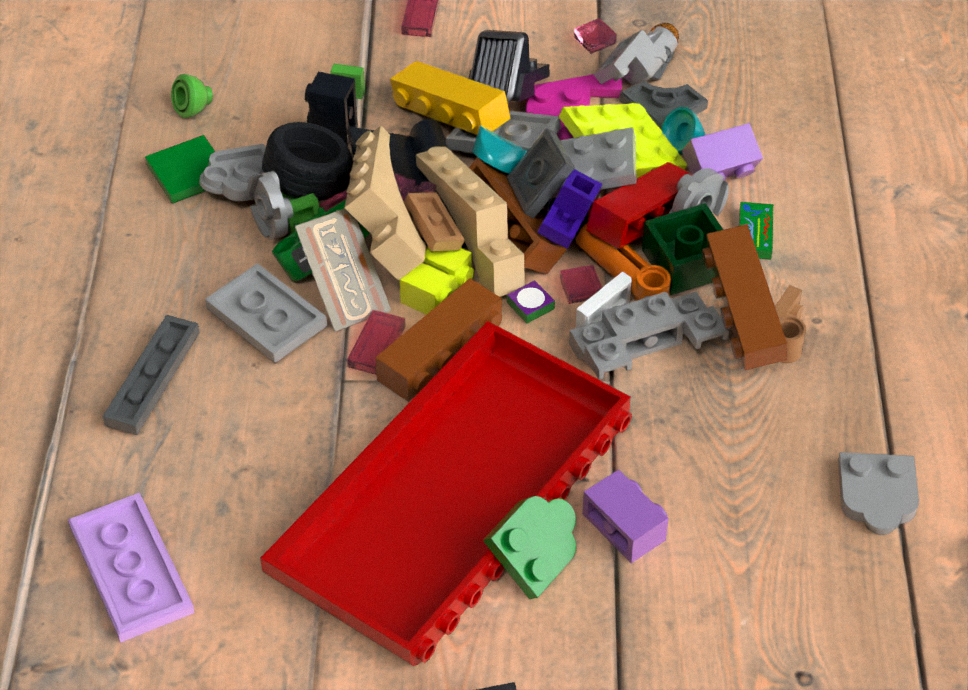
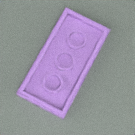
M140 492L68 519L69 527L120 643L195 613L190 597Z

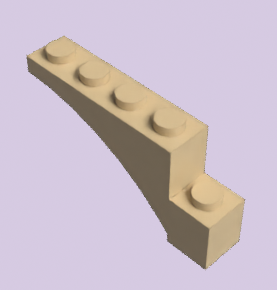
M380 126L373 132H365L356 142L357 147L353 157L354 162L350 173L349 187L346 191L345 209L372 234L370 253L397 280H400L424 262L426 243L419 236L400 195L390 159V134Z
M446 146L432 147L426 152L416 154L417 167L429 179L443 199L465 239L469 252H472V260L479 276V283L499 297L525 286L524 253L508 239L507 202Z

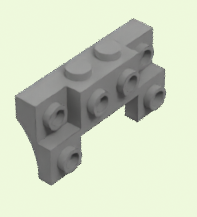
M697 291L673 299L669 297L667 292H663L602 311V321L570 330L569 345L577 359L585 361L595 372L598 379H602L605 372L620 367H625L626 371L631 370L632 359L682 344L683 333L689 338L694 347L698 349L701 348V342L719 336L722 340L728 339L729 329L725 328L723 320L714 306L706 307Z

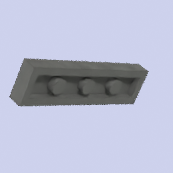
M170 315L165 316L102 416L104 426L138 435L199 335L198 323Z

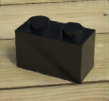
M318 71L313 82L308 83L305 90V102L309 104L307 123L316 124L331 130L349 146L350 141L347 129L349 126L358 127L355 78Z

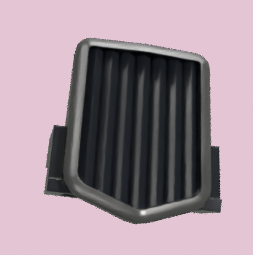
M484 30L480 32L477 38L469 79L505 91L507 103L511 101L520 102L534 96L535 82L549 77L550 69L549 64L537 63V59L529 58L528 35L525 32Z

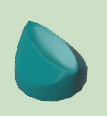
M678 107L672 110L665 118L661 128L662 133L672 146L677 149L679 155H683L682 150L691 139L706 135L697 115L687 107Z
M481 125L472 150L478 158L508 174L511 173L527 153L523 148Z

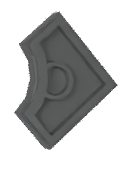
M643 80L621 92L619 102L622 104L636 103L643 106L660 129L667 115L678 107H687L697 115L706 110L708 106V100L688 84L675 88H662L653 86Z

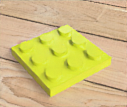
M640 104L580 105L562 108L559 118L574 138L633 127L636 136L637 178L667 162L683 170L687 167V163L679 155L677 149L672 146L662 133V130Z

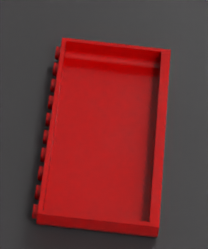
M487 321L260 557L262 571L412 666H416L420 662L426 663L435 652L440 639L445 634L450 635L455 630L464 611L468 607L473 608L479 602L483 589L491 580L496 581L505 569L484 543L483 539L522 499L538 496L547 502L553 499L566 500L572 485L578 479L583 480L586 477L598 455L603 456L608 451L614 436L618 432L623 433L629 426L632 419V414L629 412L631 396Z

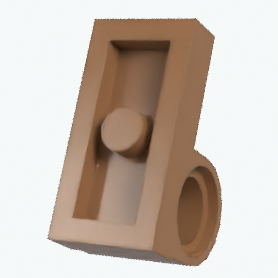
M437 192L408 193L404 201L405 207L419 236L424 238L431 251L460 250L465 239Z
M791 285L788 286L775 305L787 341V360L782 361V363H792L801 357L806 334V325L800 319L804 306L800 305L802 290Z

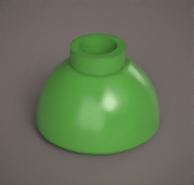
M180 74L174 80L171 88V101L174 110L180 117H193L199 114L205 108V105H209L212 102L213 93L211 88L205 86L197 77L189 74Z

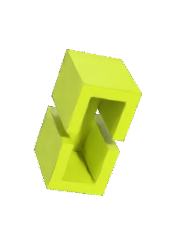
M428 247L425 250L424 262L429 265L421 263L400 279L401 303L427 315L469 278H473L472 252L463 248L460 250L431 251Z

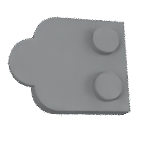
M258 144L212 153L209 158L208 167L200 175V186L207 192L223 194L226 198L233 201L255 199L254 195L248 196V180L250 176L263 173L262 159L266 146Z
M840 452L838 471L841 508L847 517L855 521L865 522L866 527L878 535L889 534L899 524L907 523L915 517L919 505L914 456Z

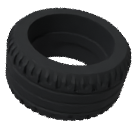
M293 122L277 127L270 134L262 159L263 173L276 172L282 193L296 199L313 193L318 198V201L332 198L341 192L350 170L352 156L349 147L343 139L331 130L312 123Z

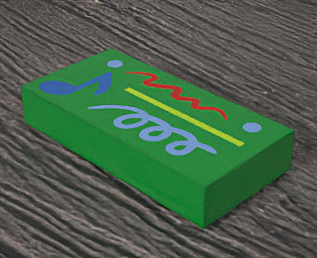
M740 202L739 226L748 224L759 259L771 260L774 204Z

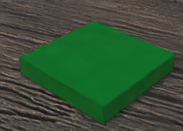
M202 135L145 156V161L158 184L173 204L205 192L199 184L200 175L208 167L210 155L215 150L206 137Z

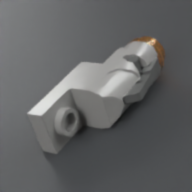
M664 22L655 25L647 35L643 30H640L619 43L594 73V76L600 84L612 78L614 81H618L622 77L632 85L643 80L651 79L657 81L661 79L678 45V30L672 24Z

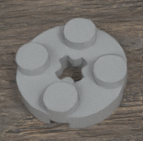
M711 168L701 169L692 176L690 174L684 175L677 184L678 193L669 214L706 203L711 212L719 216L729 194V185L723 180L725 177Z
M270 171L250 176L247 191L248 196L254 195L256 205L250 206L259 231L264 237L270 236L269 240L284 237L288 233V218L293 217V208L288 198L283 199L276 172Z

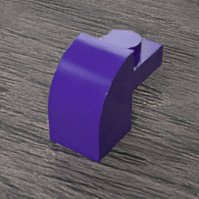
M574 169L564 182L537 233L546 237L549 241L568 249L597 196L602 183Z

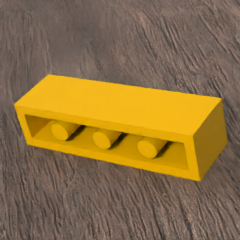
M415 61L390 78L396 105L475 135L478 134L480 125L493 132L511 119L505 91L428 64Z

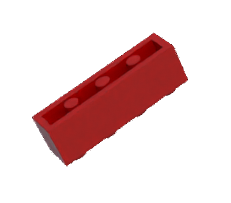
M667 162L637 178L636 184L616 188L613 192L593 201L588 210L589 221L586 231L620 249L643 235L644 221L669 214L678 193L677 184L679 180L686 174L691 176L692 174Z

